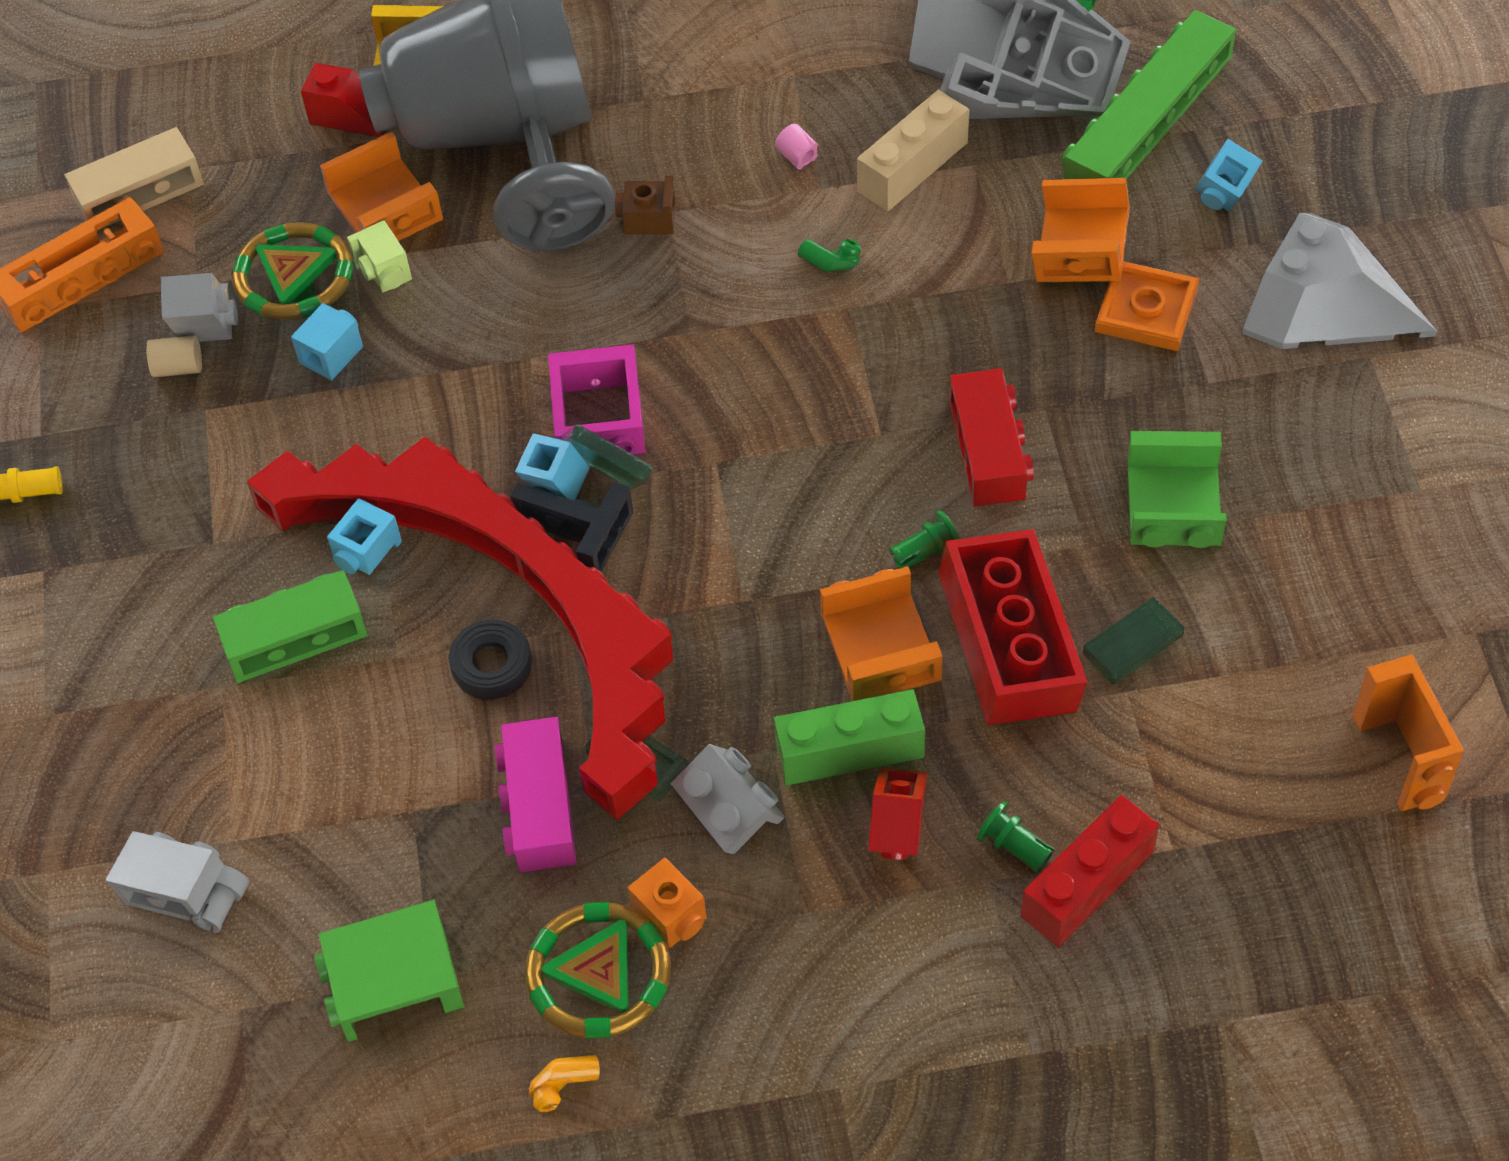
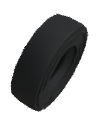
M493 619L475 622L463 629L452 642L448 658L452 677L465 693L475 698L488 700L506 697L521 688L529 677L533 661L529 642L520 629L506 621ZM495 646L506 651L508 654L507 663L498 671L491 673L482 672L473 665L475 655L485 647Z

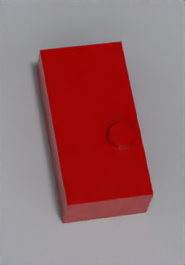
M1034 529L946 541L938 574L987 726L1077 712L1088 681Z

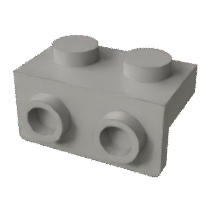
M708 744L670 784L723 851L734 855L766 821L779 824L785 816L775 805L779 801L776 794L763 782L755 781L747 771L751 767L749 761L733 747L727 750Z

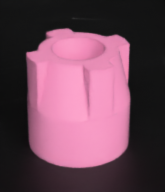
M798 124L787 126L781 131L775 141V148L797 169H802L803 166L811 161H815L818 156L817 146L819 144Z

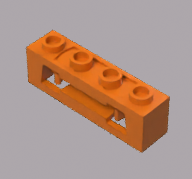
M131 197L123 200L0 268L1 309L20 333L43 322L52 315L79 302L93 292L165 253L155 225ZM120 218L123 228L114 233L109 228H106L103 231L106 237L99 241L96 230ZM37 264L42 272L37 274L35 270H30L28 272L29 280L22 284L14 278L15 275Z

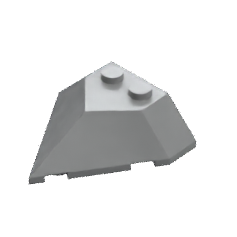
M1299 213L1265 271L1242 331L1244 335L1280 349L1298 348L1299 342L1324 341L1326 346L1394 340L1395 334L1418 333L1419 338L1433 337L1437 334L1434 326L1349 227L1312 213Z

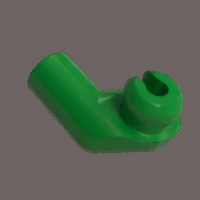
M806 239L798 249V256L824 272H834L854 268L860 262L859 255L862 248L857 241L846 239L840 242L839 249L828 250L811 239Z

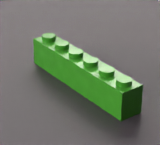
M1194 10L1184 22H1178L1167 42L1163 46L1158 45L1154 49L1149 62L1142 70L1137 69L1132 74L1127 87L1121 94L1113 95L1106 107V111L1099 119H1092L1083 137L1076 144L1072 143L1067 147L1061 160V165L1064 166L1063 179L1126 178L1127 180L1232 58L1236 28L1197 10Z

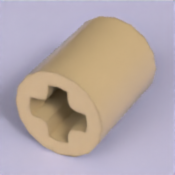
M196 335L147 341V362L153 378L201 373L202 355Z

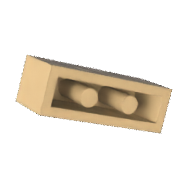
M938 89L857 158V192L887 212L890 211L968 143L969 108Z
M177 127L64 174L74 201L86 221L129 197L144 211L204 185L196 158ZM119 218V219H117V220L111 222L110 224H108V225H106V226H103V227L100 228V229H103V228H105V227H107V226H110V225H112V224H114V223H117V222H119V221H121V220H120V218Z

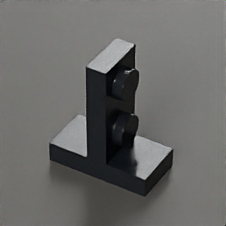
M613 482L599 509L594 508L583 500L573 501L554 495L543 487H530L521 483L516 484L510 495V499L517 511L527 519L530 517L536 519L546 532L579 542L580 544L576 550L577 559L586 567H595L600 572L604 569L633 514L630 487L617 482Z

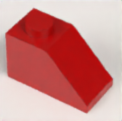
M314 63L301 89L309 124L376 137L385 135L386 131L376 133L364 98L360 75L353 69Z
M880 767L872 798L868 851L879 852L881 857L892 860L906 859L908 855L917 856L921 839L928 772Z

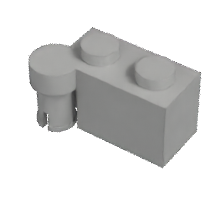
M213 273L161 277L162 319L177 337L196 335L199 342L232 339V325L238 324V309L230 283H219Z
M132 831L105 880L125 905L185 920H190L191 918L192 922L209 932L212 930L213 933L220 932L221 926L234 901L241 900L250 882L240 871L224 865L219 859L220 853L206 843L194 842L193 845L178 842L171 836L161 832H155L151 836Z

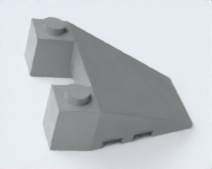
M918 0L909 67L944 79L947 68L960 52L990 64L1007 14L974 0Z
M974 0L1007 15L990 64L960 52L946 70L940 91L969 108L970 119L1102 115L1106 111V107L1115 93L1131 43L1128 38L1091 9L1088 12L1075 0Z

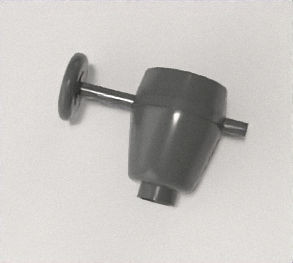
M456 0L385 36L379 48L381 64L359 70L364 98L376 133L399 128L404 141L416 149L505 146L526 143L532 169L518 174L504 185L493 203V223L506 241L522 249L536 251L568 248L587 241L603 229L613 214L615 191L606 176L585 164L571 162L556 163L550 140L552 136L559 135L592 120L561 0Z

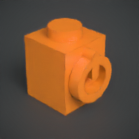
M666 857L627 887L631 908L643 914L654 923L665 939L669 949L681 939L686 941L695 936L702 928L704 920L707 919L704 896Z

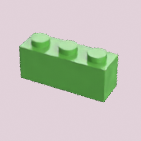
M344 569L332 574L320 575L313 581L290 589L278 590L268 597L246 605L231 607L226 612L212 616L237 683L368 636L360 609Z
M914 689L774 717L776 749L785 786L924 758L925 727Z

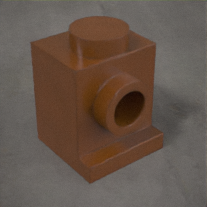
M665 176V181H625L624 193L615 194L616 217H623L625 234H674L676 197L673 176Z

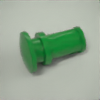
M937 510L934 513L935 523L931 524L927 521L922 524L921 531L897 545L889 547L890 554L892 556L895 555L892 559L898 569L907 566L911 568L935 553L941 556L946 541L960 539L955 525L943 511Z
M1004 801L985 818L976 839L979 842H983L989 836L995 841L993 844L995 848L999 851L1005 848L1033 869V872L1038 874L1053 855L1055 848L1047 845L1021 825L1022 819L1017 815L1012 818L1007 815L1006 811L1009 808V803Z

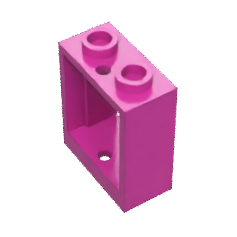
M634 344L548 354L555 439L571 442L585 461L595 458L628 457L632 454L646 453ZM627 386L630 409L629 420L566 426L564 392Z

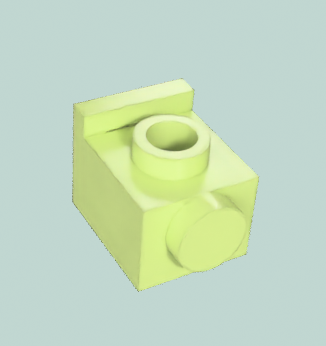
M384 220L347 237L355 267L357 269L360 268L367 281L374 279L382 293L412 280L406 252Z

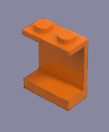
M393 132L371 140L320 165L328 195L356 233L384 220L396 239L400 241L443 220L437 191L430 182L421 186L400 157L396 136Z
M1126 178L1043 180L1042 191L1046 209L1041 241H1033L1032 247L1036 281H1121L1130 211Z
M908 566L896 570L884 569L873 576L854 581H839L830 587L820 589L821 616L852 701L897 693L942 681L943 655L937 641L929 643L911 596V572Z
M1413 654L1367 667L1353 718L1360 732L1391 722L1397 723L1414 756L1397 804L1401 812L1415 807H1419V809L1435 807L1447 797L1464 749Z

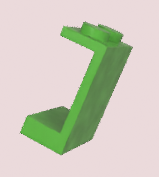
M1130 432L1127 468L1131 545H1146L1154 548L1164 545H1182L1195 548L1222 546L1227 520L1226 513H1221L1218 464L1222 448L1221 432Z
M435 900L318 934L322 952L314 954L315 963L321 982L329 981L333 996L324 998L327 1014L332 1027L341 1025L348 1042L358 1039L354 1022L440 997L445 1013L464 1008L443 924Z

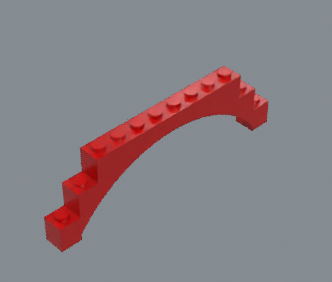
M425 436L387 465L378 454L372 453L370 455L356 443L319 472L309 461L304 460L301 462L289 451H286L247 480L255 508L283 532L290 526L297 524L340 521L359 498L394 515L399 526L433 533L461 543L493 559L518 576L552 609L566 628L583 660L592 687L593 731L589 759L579 767L584 793L617 821L658 785L655 766L657 762L656 757L643 741L666 722L663 703L665 697L652 679L674 661L670 630L658 618L651 619L644 614L629 594L625 592L620 594L612 588L598 569L595 567L588 568L581 563L567 544L555 542L547 535L543 526L532 517L527 519L518 512L513 502L505 494L500 493L497 495L487 487L486 482L478 472L473 469L466 470L458 463L456 457L447 447H438Z

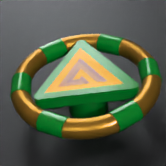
M295 222L277 225L253 237L236 256L231 276L234 291L245 307L263 317L292 320L311 316L322 303L330 306L337 301L350 284L354 265L351 251L339 234L322 225ZM290 238H310L326 247L274 244ZM257 255L280 304L271 303L254 293L248 284L251 264ZM337 258L338 263L333 282L322 293L311 297L315 288L313 281Z
M609 902L584 903L554 917L540 930L530 946L525 965L527 992L540 1016L560 1031L586 1039L612 1038L613 1036L628 1032L643 1023L659 1006L668 990L667 987L671 975L669 950L665 939L654 923L632 908ZM615 922L544 964L558 938L569 929L582 923ZM627 927L637 933L648 949L653 965L652 977L638 1002L630 1009ZM544 977L621 1014L614 1017L583 1019L575 1017L559 1008L545 986Z

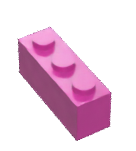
M558 717L502 724L503 743L495 744L494 747L498 772L506 771L507 784L499 785L502 814L510 813L511 826L503 827L506 856L515 855L519 873L577 865L564 746Z

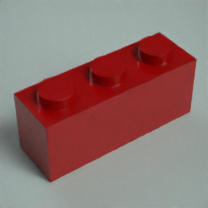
M1002 368L950 375L949 403L973 507L1026 500L1027 482L1034 480V470L1030 454L1023 455L1021 446L1025 445V432L1022 420L1014 419L1013 411L1017 409V402L1013 384L1006 385Z
M1121 794L1023 890L1021 917L1058 948L1155 851L1160 824Z

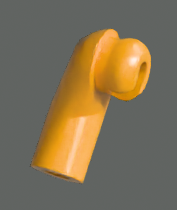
M586 1055L552 1060L530 1082L529 1096L533 1098L534 1108L540 1112L555 1110L561 1101L558 1092L567 1083L598 1080L600 1067L597 1056Z

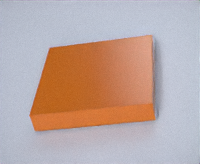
M1123 261L1121 281L1109 282L1096 320L1095 332L1178 351L1198 290L1200 278Z

